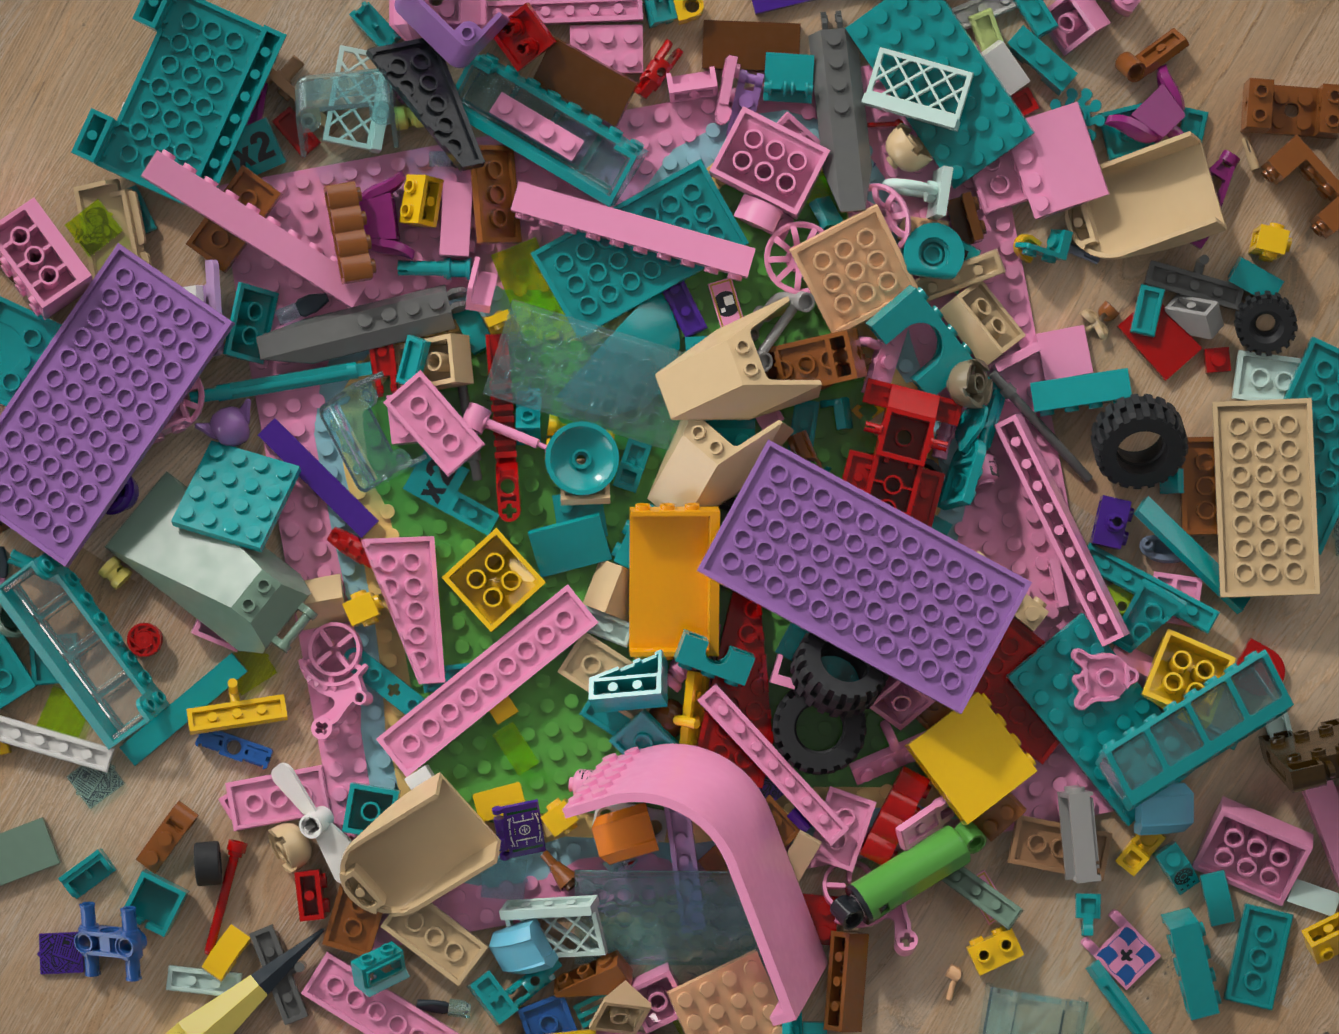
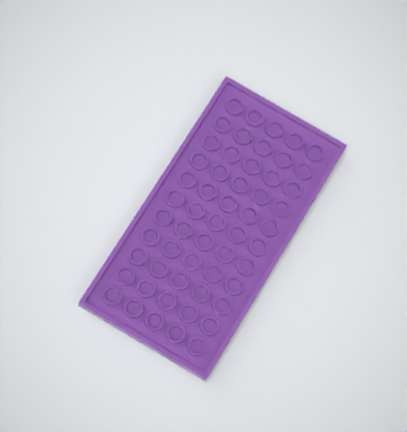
M118 243L0 415V521L64 567L69 568L235 323Z
M769 439L697 569V572L959 714L963 713L1032 583Z

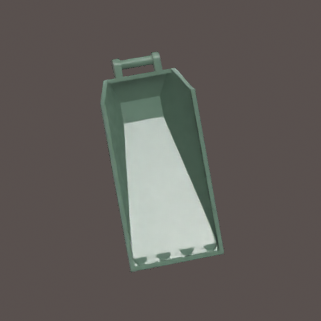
M166 471L106 544L105 548L238 651L264 653L270 644L273 643L283 652L288 653L293 641L309 621L314 620L318 615L304 604L311 595V592L301 574L266 547L261 553L173 526L171 520L188 487ZM298 610L302 612V616L286 636L280 639L278 634Z

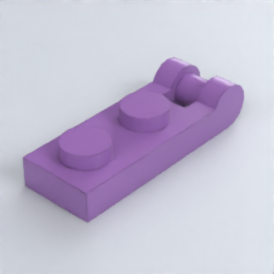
M740 70L726 136H728L743 106L754 112L757 111L764 74L757 73V75L747 73V70ZM745 82L755 84L754 90L744 89Z

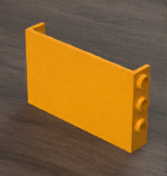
M637 503L635 507H630V657L642 660L655 655L656 651L662 649L666 659L673 660L684 629L708 638L709 644L706 649V656H719V583L697 572L699 565L720 529L719 507H700L699 503H685V507H675L674 503H661L660 507H650L648 503Z

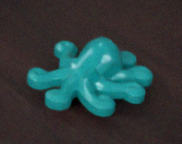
M1069 88L1066 91L1068 99L1064 106L1074 103L1078 98V91L1076 89ZM1084 88L1081 91L1082 97L1077 102L1079 103L1086 126L1095 124L1100 127L1104 126L1106 119L1103 115L1092 116V112H1098L1102 108L1101 101L1095 99L1091 102V105H1086L1093 97V93L1090 89ZM1053 99L1050 102L1052 110L1062 106L1059 99ZM1088 129L1091 141L1093 142L1096 139V132Z

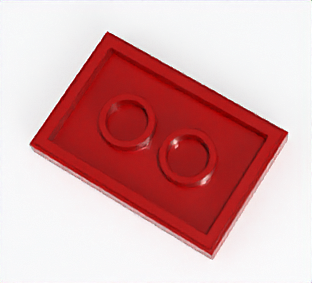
M1162 304L1154 338L1130 332L1134 312L1122 321L1117 328L1163 380L1166 381L1195 356L1202 347L1165 312V306Z

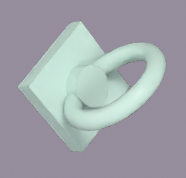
M942 166L933 171L932 181L928 180L927 183L909 179L890 178L884 180L882 184L891 187L899 195L924 198V202H928L926 218L938 220L946 216L953 167Z

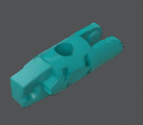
M557 960L553 968L526 974L505 990L508 995H512L516 989L523 985L528 991L524 996L519 997L514 1004L517 1008L556 979L553 973L562 967L561 962ZM534 976L540 979L537 985H533L530 982Z

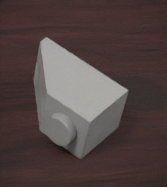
M1176 294L1164 308L1165 312L1191 336L1212 339L1224 326L1219 302Z

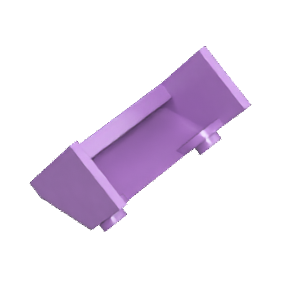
M395 0L394 3L396 12L455 68L468 66L510 21L507 16L498 12L483 29L474 22L465 21L453 30L424 0Z

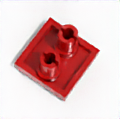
M529 2L508 17L510 21L494 37V40L517 72L521 71L557 43Z

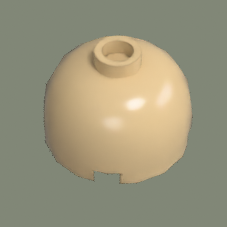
M900 123L894 128L887 138L886 152L889 156L886 160L894 169L899 167L907 172L919 171L932 161V156L918 136L915 138L912 134H909L912 129L904 123Z
M283 823L268 830L271 833L268 835V839L277 859L281 857L285 861L282 867L291 874L307 864L312 853L311 844L313 839L305 837L298 825Z

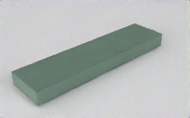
M965 867L960 868L941 880L1009 930L1024 911Z

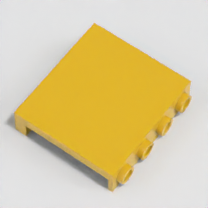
M979 692L972 694L962 714L951 711L916 739L911 740L905 745L906 749L963 825L971 823L1037 772L1034 767L1036 765L1035 760L1029 753L1025 754L1019 747L1021 742L1014 733L1010 734L1004 727L1007 724L999 713L995 715L990 708L992 705L991 701L984 693L980 694Z

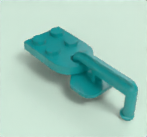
M994 382L992 395L987 406L983 404V408H967L960 416L955 431L958 448L951 460L938 501V508L949 510L971 505L976 496L975 489L983 473L982 466L986 451L991 447L996 429L994 425L999 422L1005 398L1001 395L1000 389Z

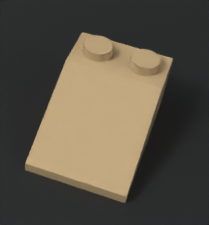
M449 333L425 339L430 341L431 344L423 373L438 390L474 384L469 335ZM405 343L394 346L397 372ZM398 383L399 389L401 386H403V384Z

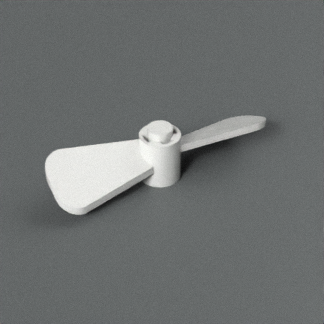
M280 763L271 772L274 783L305 815L299 822L301 833L307 838H316L334 879L341 883L339 875L341 859L345 849L352 840L333 824L334 816L330 809L325 806L315 807L294 769L287 763Z

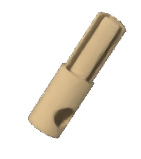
M1246 137L1251 153H1249L1245 138H1242L1251 171L1259 169L1260 165L1250 137Z

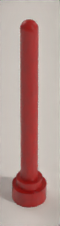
M229 839L226 849L230 856L204 949L206 955L210 954L217 943L238 860L246 853L248 844L242 841Z

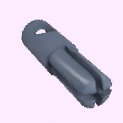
M1070 243L1068 253L1094 264L1099 263L1100 258L1092 256L1080 247Z

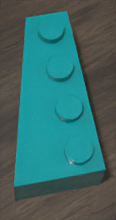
M1128 368L1030 383L1034 412L1040 413V417L1055 415V410L1064 409L1065 413L1079 411V407L1089 406V409L1102 408L1105 403L1113 402L1115 404L1118 398L1123 396L1124 399L1129 398L1132 394Z
M1189 907L1161 914L1162 922L1171 933L1167 934L1166 937L1172 953L1176 955L1172 960L1177 976L1181 977L1178 983L1186 1013L1191 1021L1219 1014L1218 1005L1222 1004L1218 989L1214 990L1213 982L1216 981V975L1213 967L1209 968L1208 959H1211V953L1208 944L1204 945L1203 936H1206L1203 922L1197 920Z

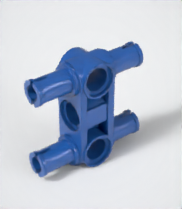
M95 902L79 904L81 925H79L78 934L74 937V944L76 949L84 956L85 976L96 977L101 975L99 956L125 960L126 981L135 982L141 980L140 959L143 956V950L147 946V938L140 928L137 927L136 907L124 906L120 908L122 927L96 923Z

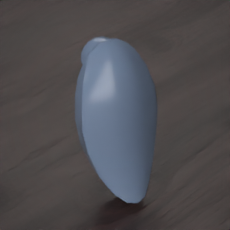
M1156 535L1146 536L1140 541L1139 548L1149 559L1160 563L1182 562Z

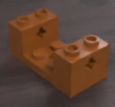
M1249 78L1243 87L1240 132L1295 136L1297 134L1299 137L1338 139L1339 85L1323 83L1319 88L1274 85L1273 79ZM1287 105H1294L1297 108L1298 113L1296 117H1288L1286 115L1285 107Z
M1296 134L1260 167L1263 170L1261 174L1269 183L1274 182L1277 185L1299 167L1302 177L1308 182L1312 181L1317 186V193L1326 200L1328 198L1330 201L1309 220L1312 224L1311 229L1317 236H1323L1326 239L1339 229V180Z
M857 328L773 346L768 352L773 358V364L765 372L766 376L771 380H820L822 386L868 376ZM805 357L812 360L813 366L810 371H805L801 366V362Z

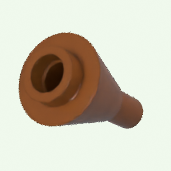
M548 850L541 854L540 857L550 867V871L560 891L565 889L570 891L578 884L577 878L579 874L557 861Z

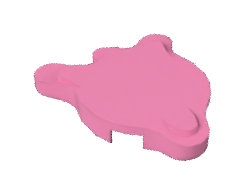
M1075 648L1071 652L1072 660L1082 669L1080 674L1073 675L1072 682L1078 690V694L1074 699V706L1078 710H1085L1094 702H1110L1119 699V696L1139 679L1137 669L1130 667L1120 657L1112 653L1091 655L1080 648Z

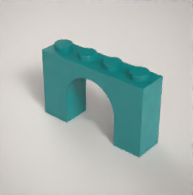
M909 285L870 318L866 325L878 340L886 345L912 324L926 323L930 325L937 338L936 351L931 360L912 375L910 379L920 391L937 395L947 386V380L953 367L960 362L973 359L970 356L973 352L965 342L961 344L956 338L958 336L957 331L950 324L946 326L941 318L944 316L935 305L931 307L926 301L929 297L921 287L915 288Z

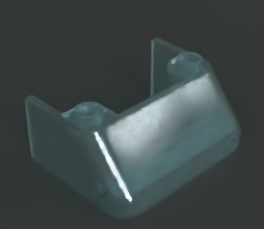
M377 68L307 75L298 79L295 86V103L301 157H306L307 133L314 132L321 124L320 112L369 107L370 117L376 124H391L394 148H399L400 132L395 91Z
M382 371L352 383L320 407V417L355 485L362 492H368L394 479L427 459V456L424 454L411 460L409 453L401 448L393 451L371 410L376 405L378 397L377 391L372 384L384 376Z

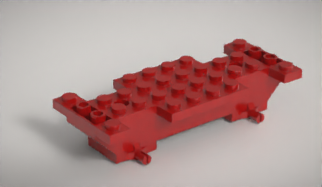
M868 378L862 402L885 408L881 425L866 421L865 426L873 427L874 429L864 427V431L878 434L874 455L850 449L842 480L932 528L945 474L923 467L931 448L946 452L947 448L938 444L948 446V442L934 439L933 430L935 422L958 426L962 406L956 404L953 399ZM900 431H907L910 434L911 439L908 444L902 445L898 442L897 435Z

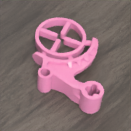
M330 622L320 626L313 633L309 641V658L298 660L302 674L307 682L315 690L331 697L335 701V705L324 716L315 719L312 723V734L322 740L336 738L339 733V726L346 720L348 714L355 706H368L373 702V695L367 691L362 678L369 666L366 663L362 666L359 664L363 652L361 638L351 626L344 623ZM340 626L347 629L350 634L337 643V647L343 648L351 640L355 639L356 655L350 664L342 652H336V656L346 669L340 672H329L322 668L321 665L331 658L334 652L328 651L317 660L315 657V643L319 635H321L330 647H335L334 641L325 630L330 627ZM312 663L319 672L329 675L328 682L317 677L308 665ZM354 669L358 670L347 680L334 683L335 676H343ZM324 724L328 725V728H326L327 733L322 732L325 729L323 727Z
M858 860L856 861V867L861 868L867 874L871 872V869L866 864ZM833 865L826 871L822 882L823 896L830 906L833 900L830 898L827 889L843 890L846 887L845 883L826 882L830 873L838 868ZM846 870V882L850 884L852 872ZM912 899L869 925L862 921L855 927L865 928L878 924L884 919L893 920L894 950L900 956L906 957L913 954L918 943L916 933L911 930V922L906 909V905ZM835 918L834 923L841 925ZM903 939H908L909 947H904Z

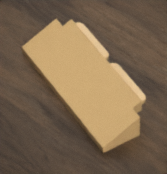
M119 179L102 180L73 187L78 213L92 231L100 226L102 221L99 216H94L90 218V223L85 215L98 200L122 229L120 233L92 255L86 251L92 280L118 243L152 266L150 255L144 251L143 246L146 243V233L138 194L132 191V189L121 190ZM80 220L81 228L84 231V235H90V231ZM104 226V233L108 231L107 226ZM96 234V236L101 237L103 234ZM96 239L91 240V242H88V243H93V242H94V243H97V244H98V242H97Z

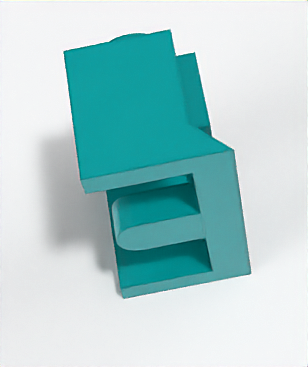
M392 941L350 961L354 985L368 997L410 977L405 966L403 950ZM390 964L393 970L387 973L380 970ZM373 973L374 979L370 980V974Z

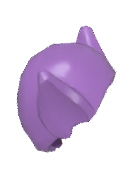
M247 398L240 408L233 406L222 408L212 415L209 423H195V428L209 437L218 440L219 443L225 446H239L249 438L251 400Z

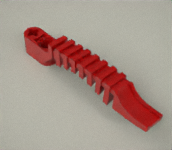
M508 333L486 334L488 376L491 377L489 389H492L490 399L493 402L491 411L494 415L492 420L516 430V426H514L515 414H513L514 403H512L513 391H511L512 379L510 378L511 366ZM493 431V435H495L494 447H496V452L494 453L497 460L496 489L498 513L502 520L512 522L521 514L519 467L516 458L518 456L516 450L517 441ZM505 479L512 480L515 484L514 491L510 493L504 492L501 488L502 481ZM507 504H511L512 508L517 510V512L512 514V517H508V513H503V509L507 508Z

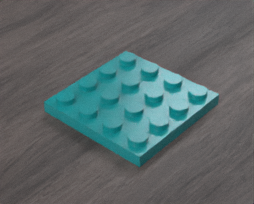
M211 440L171 520L172 525L262 553L301 473L300 466L233 446H225Z

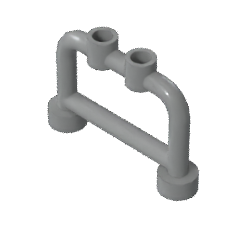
M800 291L797 294L779 292L773 295L765 306L759 305L755 307L753 312L787 296L790 300V305L757 350L765 372L773 364V358L768 353L795 313L797 311L809 312L813 309L815 299L811 293ZM771 319L761 322L751 330L750 334L753 342L758 339L759 330L764 322H769Z

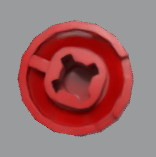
M151 623L136 624L129 630L127 635L129 649L140 657L155 655L163 643L161 630Z

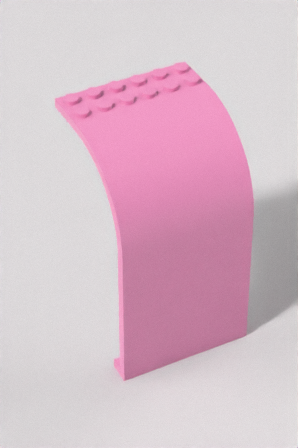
M670 743L646 747L640 750L638 747H633L626 750L624 755L617 756L616 753L603 757V761L596 766L595 771L589 774L590 777L583 781V785L575 791L574 796L568 799L569 802L562 809L565 818L620 803L646 802L677 811L700 826L714 841L723 855L779 1002L770 1015L771 1022L775 1026L797 1020L828 965V960L772 812L760 789L733 762L713 751L698 746Z

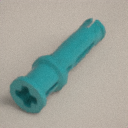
M447 258L444 261L398 260V276H444L447 280H451L452 277H466L467 280H470L472 258H467V260Z

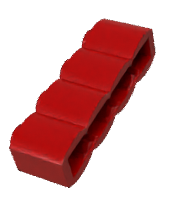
M902 766L861 846L860 855L880 865L897 856L898 851L895 848L899 841L895 828L920 812L921 808L917 805L921 798H927L932 788L929 785L930 780Z

